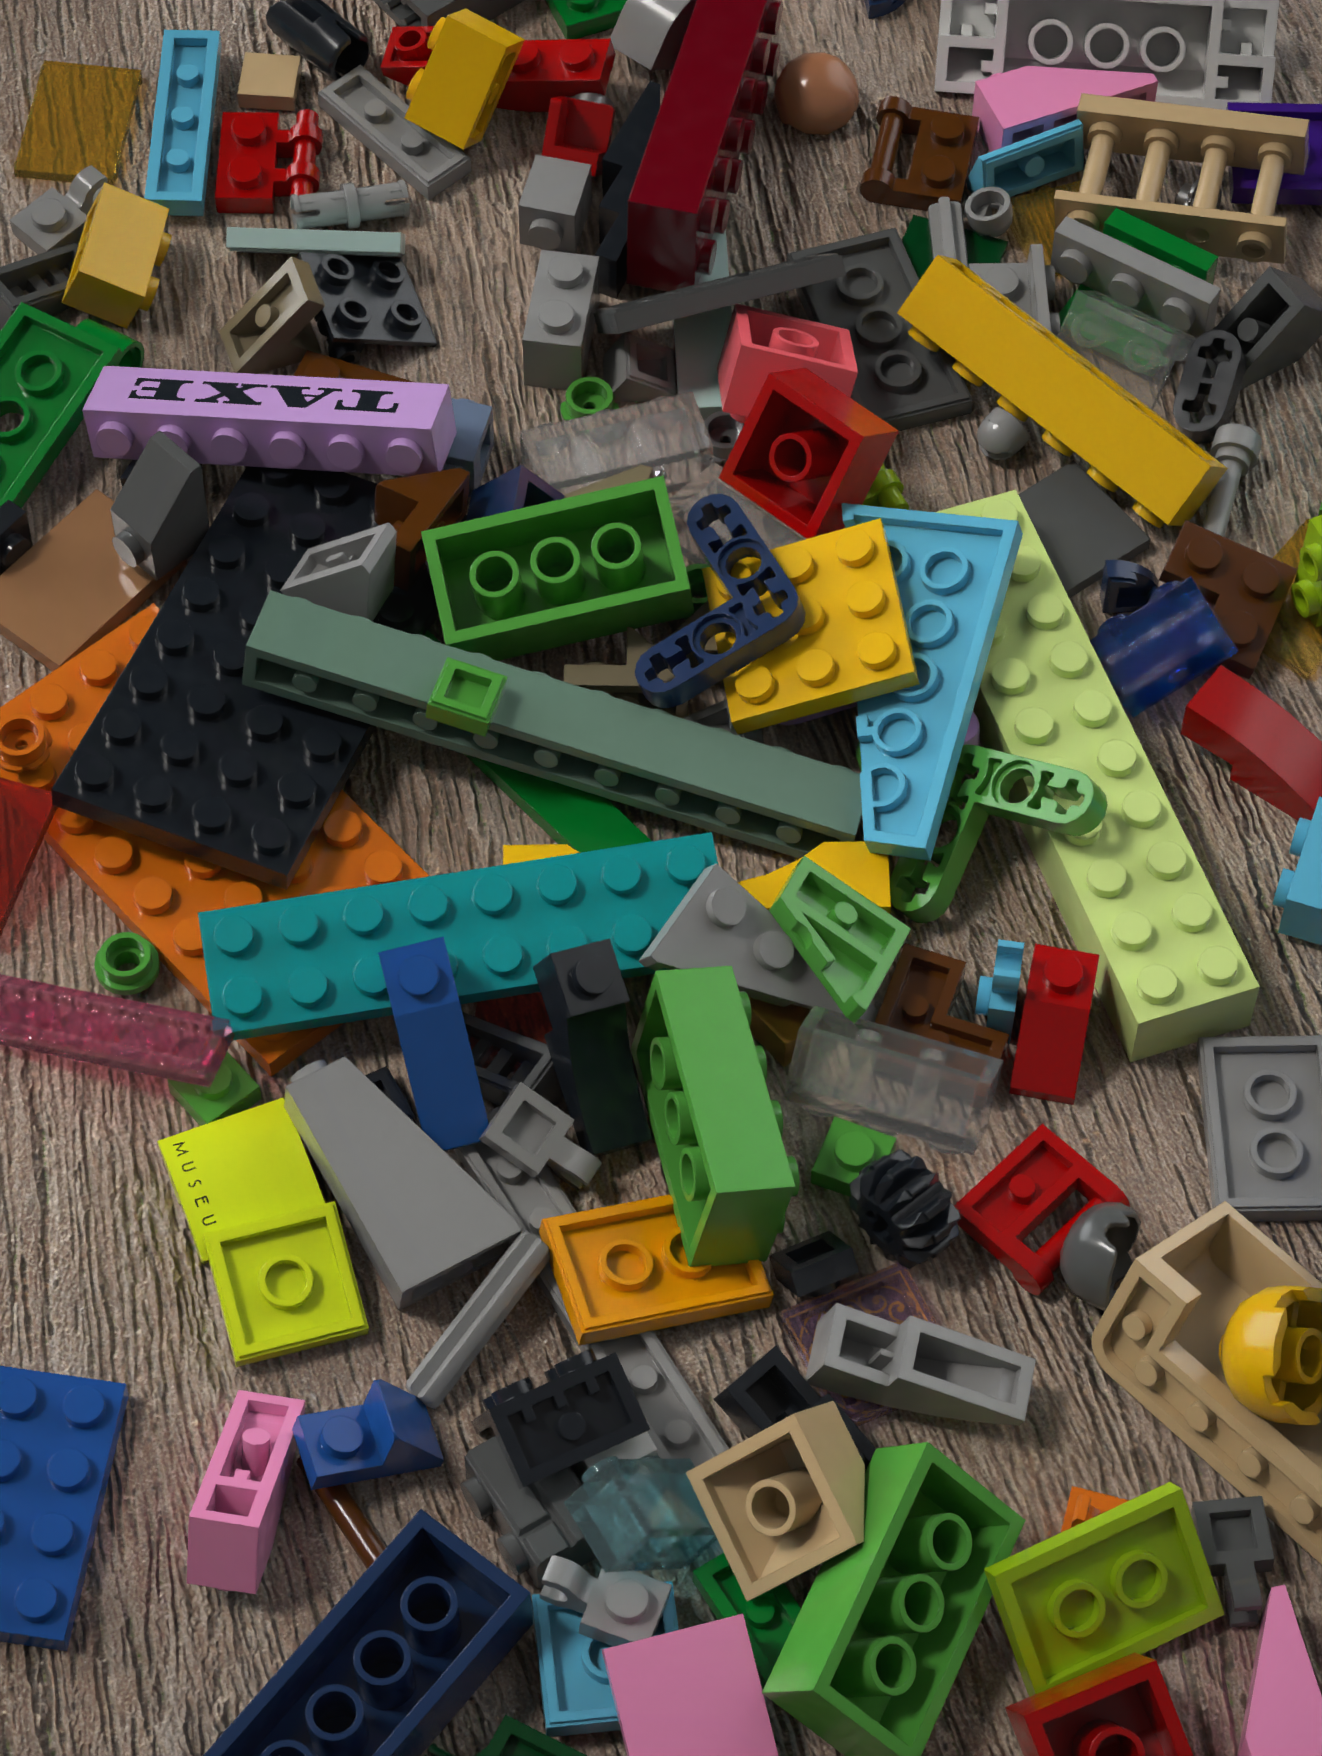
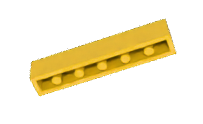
M937 254L897 312V314L912 325L908 334L913 339L933 352H937L941 347L956 359L952 368L959 375L978 387H981L986 382L1001 394L996 401L1000 407L1023 422H1026L1028 417L1036 421L1046 429L1041 437L1047 444L1067 457H1071L1073 452L1091 464L1086 472L1093 480L1114 493L1119 487L1137 500L1132 509L1147 522L1158 528H1162L1165 523L1167 525L1183 526L1185 520L1190 521L1228 469L957 259Z

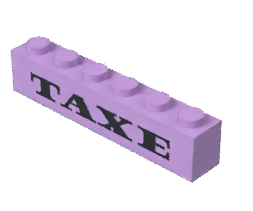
M104 366L82 409L93 456L97 458L138 460L150 437L161 431L199 464L413 476L442 471L457 433L449 384Z

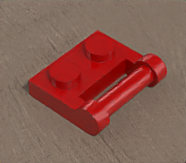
M1042 1123L954 1206L959 1210L961 1217L957 1222L958 1226L1005 1265L1023 1289L1030 1294L1040 1295L1054 1281L1053 1272L1060 1266V1251L1063 1243L1079 1216L1092 1206L1100 1203L1119 1202L1130 1207V1203L1124 1192ZM1075 1190L1086 1197L1088 1203L1035 1253L1021 1242Z

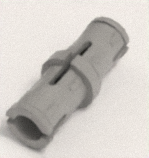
M404 180L355 188L354 183L340 184V190L290 195V209H294L295 212L314 210L313 212L291 214L294 229H311L345 224L347 229L359 228L362 221L400 216L404 218L410 215V203H405L404 199L385 202L386 200L409 197Z

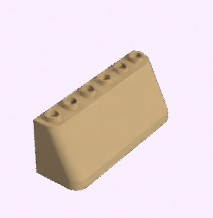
M1224 1201L1135 1258L1093 1331V1353L1100 1367L1240 1493L1245 1497L1262 1496L1266 1516L1322 1565V1409L1317 1415L1321 1421L1317 1425L1277 1423L1263 1419L1234 1398L1224 1377L1219 1359L1221 1337L1224 1334L1228 1321L1241 1302L1267 1287L1286 1285L1322 1288V1283L1228 1202Z

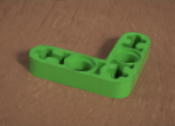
M963 745L941 822L943 824L949 820H957L958 828L956 835L947 845L934 847L931 860L939 864V867L930 862L925 865V860L899 857L890 877L892 905L916 923H928L944 914L951 904L989 815L1070 836H1081L1094 830L1105 817L1108 806L1105 793L1088 775L1078 770L977 745ZM977 770L979 771L975 780L966 779L963 784L961 783L965 774L973 775ZM1033 776L1035 784L1029 797L1019 803H1009V793L1014 783L1023 777ZM1055 792L1060 798L1071 801H1078L1081 795L1084 799L1080 806L1072 805L1068 810H1065L1058 802L1053 800ZM951 801H955L960 806L964 802L966 806L961 810L958 806L952 804ZM927 884L929 885L925 895L920 893L916 894L913 898L911 897L915 888H925Z

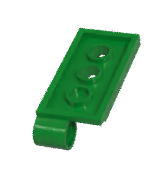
M23 302L18 305L0 331V417L8 413H18L24 417L21 424L14 430L8 432L0 431V507L8 499L20 508L24 506L84 419L82 409L104 366L142 368L144 346L141 342L91 319H85L75 327Z

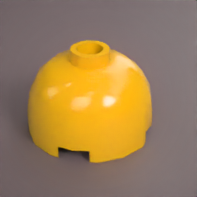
M1286 1285L1267 1287L1241 1302L1226 1325L1219 1343V1359L1224 1377L1234 1398L1263 1419L1277 1423L1317 1425L1321 1422L1317 1415L1322 1409V1288Z

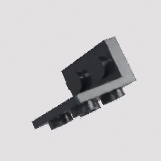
M592 1348L572 1356L544 1372L548 1383L535 1389L530 1378L526 1377L493 1392L490 1397L482 1400L486 1411L471 1421L477 1434L490 1428L493 1429L519 1490L650 1430L616 1352L597 1360Z

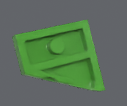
M803 856L792 870L769 910L840 1010L853 1023H856L868 1009L911 930L910 927L806 856Z

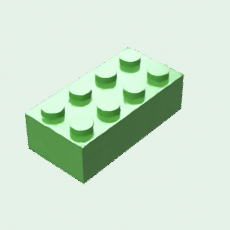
M664 475L421 531L445 645L471 653H481L496 661L625 632L627 627L638 629L690 617L695 613L691 588Z
M732 966L655 971L631 1046L640 1086L670 1196L672 1195L673 1209L678 1227L681 1230L680 1235L690 1267L712 1264L711 1266L748 1263V1260L757 1259L761 1262L767 1261L777 1234H781L784 1230L785 1212L791 1197L798 1194L800 1184L797 1162L793 1156L786 1155L781 1138L783 1133L781 1106L777 1100L770 1099L766 1086L767 1060L765 1051L761 1045L754 1044L751 1034L752 1014L750 1000L745 991L739 992Z
M929 1442L876 1448L865 1471L864 1542L822 1563L762 1694L844 1756H921L993 1595L984 1568L1010 1557L1026 1520Z

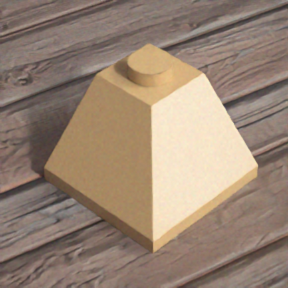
M834 1401L794 1413L686 1472L747 1602L864 1542L865 1464Z

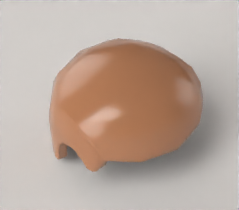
M825 52L803 53L789 61L775 83L772 100L776 103L782 123L789 124L805 134L828 135L845 126L852 118L859 104V89L855 75L840 58Z

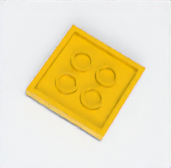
M881 518L770 549V552L797 591L806 613L805 622L801 630L791 639L723 679L731 723L737 735L920 684L887 534ZM746 557L739 560L731 569L730 576L737 579L752 576L761 566V560L755 557ZM706 567L702 571L709 608L712 611L731 598L712 569ZM769 591L759 596L766 612L771 614L773 618L783 613V610L777 607L771 598ZM721 632L715 635L718 654L727 652L733 646L736 640L735 634Z

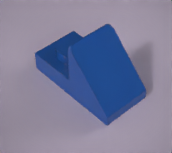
M382 1379L373 1381L363 1405L299 1415L292 1428L311 1490L441 1467L444 1462L426 1405L417 1396Z

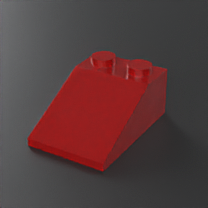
M1135 1652L1005 1707L1024 1756H1194L1157 1661Z

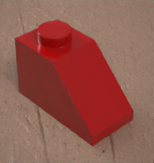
M1035 944L1009 1094L1074 1105L1099 954Z

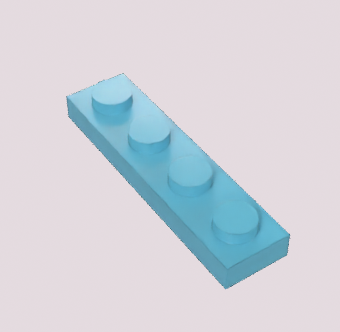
M164 30L144 198L169 208L168 215L204 216L222 49L220 31Z

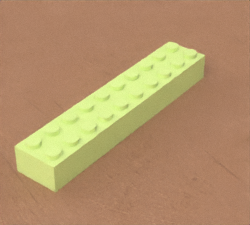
M1016 489L937 511L936 513L1016 520L1021 527L1022 539L973 712L978 718L980 741L983 747L1078 770L1088 775L1106 795L1108 806L1105 817L1094 830L1081 836H1070L1018 823L1078 951L1100 955L1094 986L1129 1061L1134 1062L1198 1042L1199 1037H1215L1250 1026L1260 986ZM1033 776L1023 777L1014 783L1010 789L1009 803H1019L1029 797L1035 784ZM1055 792L1053 800L1058 802L1065 810H1068L1072 805L1080 806L1084 799L1081 795L1078 801H1071L1060 798Z

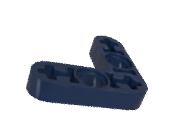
M711 494L696 502L688 513L687 526L697 548L731 599L652 646L640 656L635 668L637 682L646 699L652 705L660 708H673L687 702L791 639L801 630L805 622L806 613L795 587L739 504L732 497L724 494ZM718 519L724 525L726 524L732 537L724 545L716 531L709 526ZM746 557H755L761 560V566L752 576L744 579L730 576L731 569L739 560ZM767 591H769L777 607L783 610L782 614L774 618L766 612L759 596H762ZM721 632H729L736 635L733 646L727 652L716 655L705 652L708 640L714 635ZM692 651L699 663L695 668L692 667L689 659L686 657ZM665 669H669L675 678L664 684L658 674Z

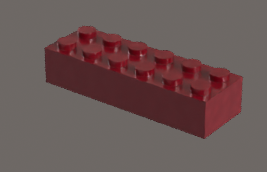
M696 1L628 199L626 284L662 291H672L698 284L701 274L711 275L717 250V241L712 240L714 233L724 234L730 210V200L726 199L728 193L737 194L742 176L743 160L739 159L740 153L750 154L756 127V122L752 120L753 114H763L768 93V82L764 81L765 76L774 77L777 71L780 43L772 42V35H777L783 10L782 1Z

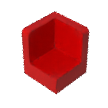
M565 96L552 97L549 105L542 156L590 164L592 176L602 175V158L610 147L616 112L615 107Z

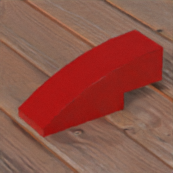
M1220 665L1186 705L1180 734L1233 765L1230 780L1297 821L1300 817L1312 820L1318 799L1322 797V742L1288 711L1255 686Z

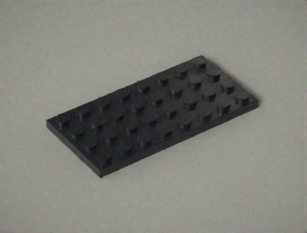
M247 466L51 789L52 805L287 890L377 726L242 685L246 644L270 590L283 594L280 590L307 549L379 526L374 520L377 483L345 472ZM467 515L464 516L461 522L466 521ZM426 567L409 592L394 586V589L373 622L406 633L424 636L426 631L430 630L438 615L429 567Z

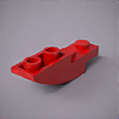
M434 26L392 27L380 67L383 76L409 86L416 72L420 68L425 69L433 51L427 47V43ZM611 38L525 40L496 108L525 112H549L552 97L575 96L580 93H597L605 96L616 55Z

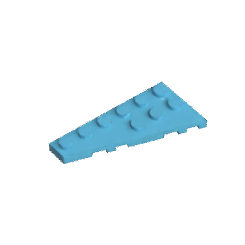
M842 503V516L845 528L879 518L882 520L887 534L920 683L916 686L857 702L858 716H856L857 738L860 742L862 766L860 787L864 841L870 853L931 861L1023 533L1019 522L1016 520Z

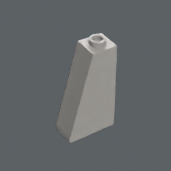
M345 1056L330 1064H327L325 1060L312 1062L298 1070L291 1077L292 1083L285 1088L284 1108L399 1311L501 1258L519 1233H521L515 1218Z

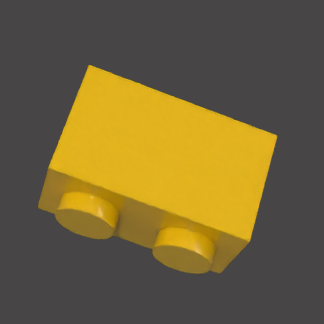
M466 8L447 15L446 18L441 17L435 24L428 39L427 47L433 51L425 69L420 68L416 72L408 86L406 99L410 100L411 103L404 119L463 150L482 141L525 39Z
M104 182L87 214L62 303L126 329L138 309L148 311L160 279L151 276L154 265L160 267L163 263L172 238L171 234L163 232L169 208Z

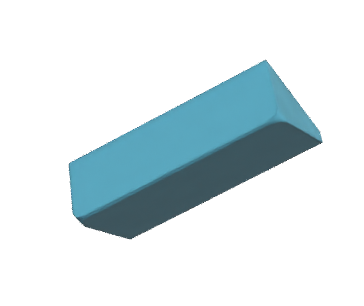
M1077 119L978 156L967 178V189L973 193L984 187H999L1005 190L1010 197L1084 170L1083 123Z

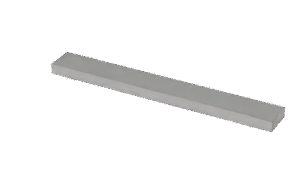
M501 1106L486 1113L489 1123ZM483 1142L454 1149L469 1175L515 1218L521 1233L527 1231L541 1239L539 1228L542 1219L576 1212L546 1164L537 1176L531 1177ZM548 1261L536 1277V1281L581 1352L592 1348L597 1360L616 1352L650 1427V1430L647 1432L658 1449L657 1473L710 1557L714 1559L724 1552L686 1472L729 1448L653 1331L578 1345L550 1262Z

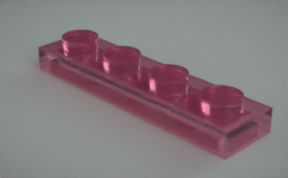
M0 974V1045L210 1088L235 1036L232 1033L233 1028L229 1019Z

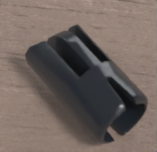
M280 0L270 6L266 13L267 25L273 33L334 81L342 77L336 71L345 75L359 65L364 67L369 58L370 41L368 37L322 0Z

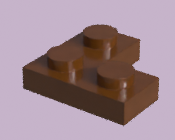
M1185 520L1159 580L1214 604L1193 655L1217 666L1222 665L1233 673L1250 679L1297 569Z
M905 943L864 1048L863 1062L988 1101L1007 1049L1009 1034L950 1016L965 976L967 962Z

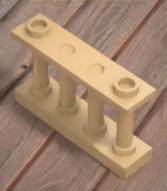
M1081 93L1077 108V119L1083 123V149L1090 150L1079 192L1056 190L1055 230L1067 216L1103 233L1104 222L1114 209L1118 208L1214 255L1244 259L1249 262L1284 264L1286 257L1287 218L1273 215L1283 173L1304 175L1309 143L1308 119ZM1112 152L1146 156L1136 199L1102 195ZM1169 159L1203 163L1193 206L1159 202ZM1226 166L1260 170L1250 213L1216 209Z

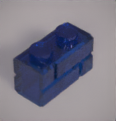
M1192 576L1182 582L1170 581L1161 585L1152 593L1149 603L1130 615L1119 614L1109 618L1099 627L1097 636L1090 639L1119 701L1133 717L1239 652L1210 601Z

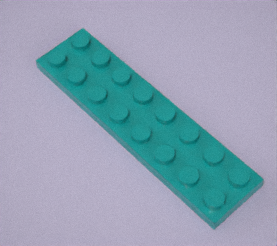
M712 832L199 912L198 918L217 1043L392 1016V1008L378 952L443 936L460 1005L541 992L533 970L534 965L551 953L609 938L623 979L655 974L656 970L644 967L639 960L703 870L716 863L718 864ZM662 968V969H659V970H657V971H660V970H671V969Z

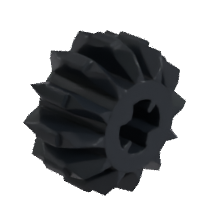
M898 1149L890 1155H884L878 1160L871 1162L850 1183L852 1196L849 1198L850 1208L859 1217L857 1226L864 1229L869 1235L870 1244H876L880 1247L885 1258L892 1262L897 1260L900 1265L908 1269L917 1264L925 1263L930 1258L934 1259L950 1246V1242L959 1235L957 1222L961 1217L959 1210L950 1201L952 1192L943 1187L939 1181V1173H932L928 1170L924 1160L918 1156L911 1157L908 1153Z

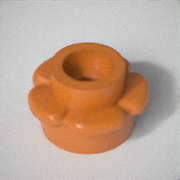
M13 714L0 721V767L7 772L20 773L27 770H36L43 766L50 757L48 747L53 743L50 731L37 718L29 714ZM27 745L26 749H16L18 746Z

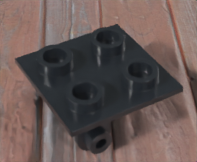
M299 252L297 257L309 263L325 307L314 319L317 322L319 332L323 336L328 337L326 341L328 343L327 351L329 357L357 364L365 344L436 347L437 341L401 258Z

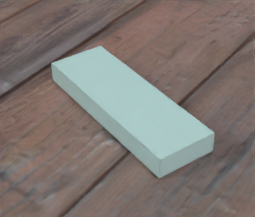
M227 227L226 248H230L229 251L247 253L299 254V252L372 257H402V255H405L406 234L401 232Z

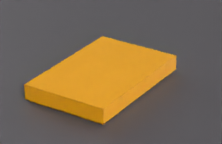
M670 1194L544 1218L540 1224L539 1234L541 1240L549 1247L551 1258L549 1262L579 1346L768 1308L774 1294L763 1265L758 1259L748 1260V1263L720 1266H711L712 1264L690 1267L680 1235L681 1230L678 1227L674 1213L672 1195L670 1196Z

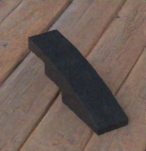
M652 81L648 83L602 158V189L604 198L599 205V244L601 245L595 256H599L600 293L617 299L627 280L628 199L660 109V84Z

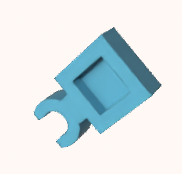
M998 939L993 977L980 976L975 1014L987 1016L986 1027L1009 1034L1008 1044H1010L1025 943Z

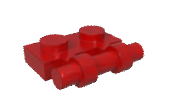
M310 109L299 111L296 116V125H293L290 130H281L279 113L223 112L215 191L217 213L274 214L275 196L290 197L293 194H311L319 190L320 170L315 163L316 156L322 151L323 132L318 127L319 116L315 111ZM278 158H293V163L287 168H278Z

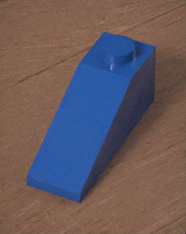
M444 936L378 952L421 1129L445 1152L482 1143L479 1138L489 1125Z

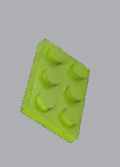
M1172 1482L1159 1486L984 1568L1029 1696L1038 1694L1134 1652L1140 1655L1225 1615L1183 1490Z

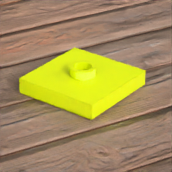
M335 1201L203 1233V1240L236 1367L368 1334L369 1326Z

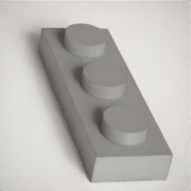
M1067 216L1055 230L1050 265H1054L1055 272L1061 274L1067 280L1085 285L1112 298L1122 306L1131 307L1165 323L1175 331L1184 332L1195 338L1211 331L1214 327L1221 288Z

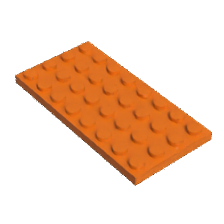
M152 603L0 707V721L13 714L23 713L32 715L50 731L53 740L52 745L48 747L50 757L40 768L20 773H11L0 767V794L133 933L142 936L152 943L157 950L159 960L212 1015L198 918L199 912L428 877L429 875L343 790H341L287 890L52 805L51 789L160 611ZM27 745L18 746L16 749H26ZM343 1023L236 1041L272 1077Z

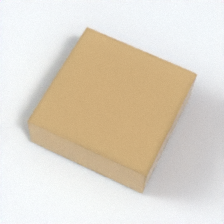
M245 52L237 92L239 107L295 111L302 72L301 56Z

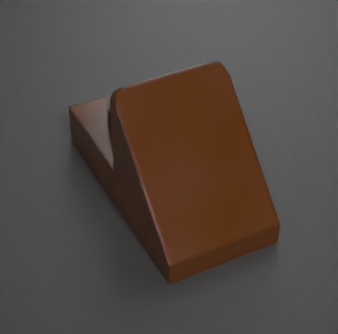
M454 468L384 480L377 484L374 520L378 525L390 523L397 531L394 586L409 592L428 566L421 531L460 523L467 514L470 472L462 468Z

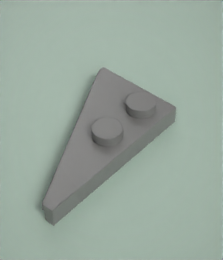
M717 863L703 870L639 960L644 967L656 971L662 968L675 970L732 966L739 992L745 991L750 998L781 1007L793 1004L821 1012V1018L840 1024L852 1022L840 1010L769 910ZM870 1003L868 1009L856 1024L861 1027L872 1025L876 1020L879 1010Z

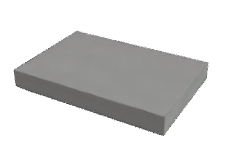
M1322 1035L1199 1037L1196 1053L1212 1209L1226 1201L1250 1222L1322 1221Z

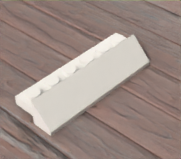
M941 0L934 91L974 94L975 81L988 78L996 73H1004L1024 66L1152 73L1158 80L1155 102L1226 110L1227 102L1271 103L1276 61L1274 50L1279 0Z

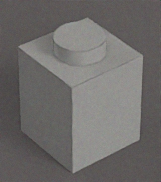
M535 155L518 205L520 244L535 246L543 250L576 253L592 204L590 164Z

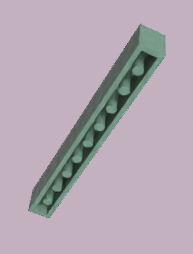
M270 590L246 644L242 685L796 858L803 857L823 842H853L862 816L860 774L853 772L847 767L830 765L795 754L783 747L769 746L734 735L722 728H712L679 718L661 709L647 708L612 697L603 691L589 690L554 679L542 672H532L496 661L481 653L467 652L432 641L423 635L410 634L374 623L362 616L348 615L313 604L301 597H291ZM447 657L508 677L505 692L486 737L425 717L427 703Z

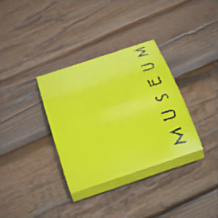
M284 1098L157 1141L179 1205L181 1204L202 1264L209 1262L203 1233L325 1204L299 1133L284 1108Z

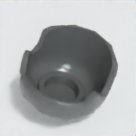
M1104 1202L1092 1206L1083 1212L1072 1225L1060 1251V1270L1069 1290L1079 1299L1103 1311L1106 1310L1116 1293L1113 1287L1119 1280L1124 1279L1133 1263L1128 1252L1137 1239L1141 1220L1134 1209L1119 1202Z

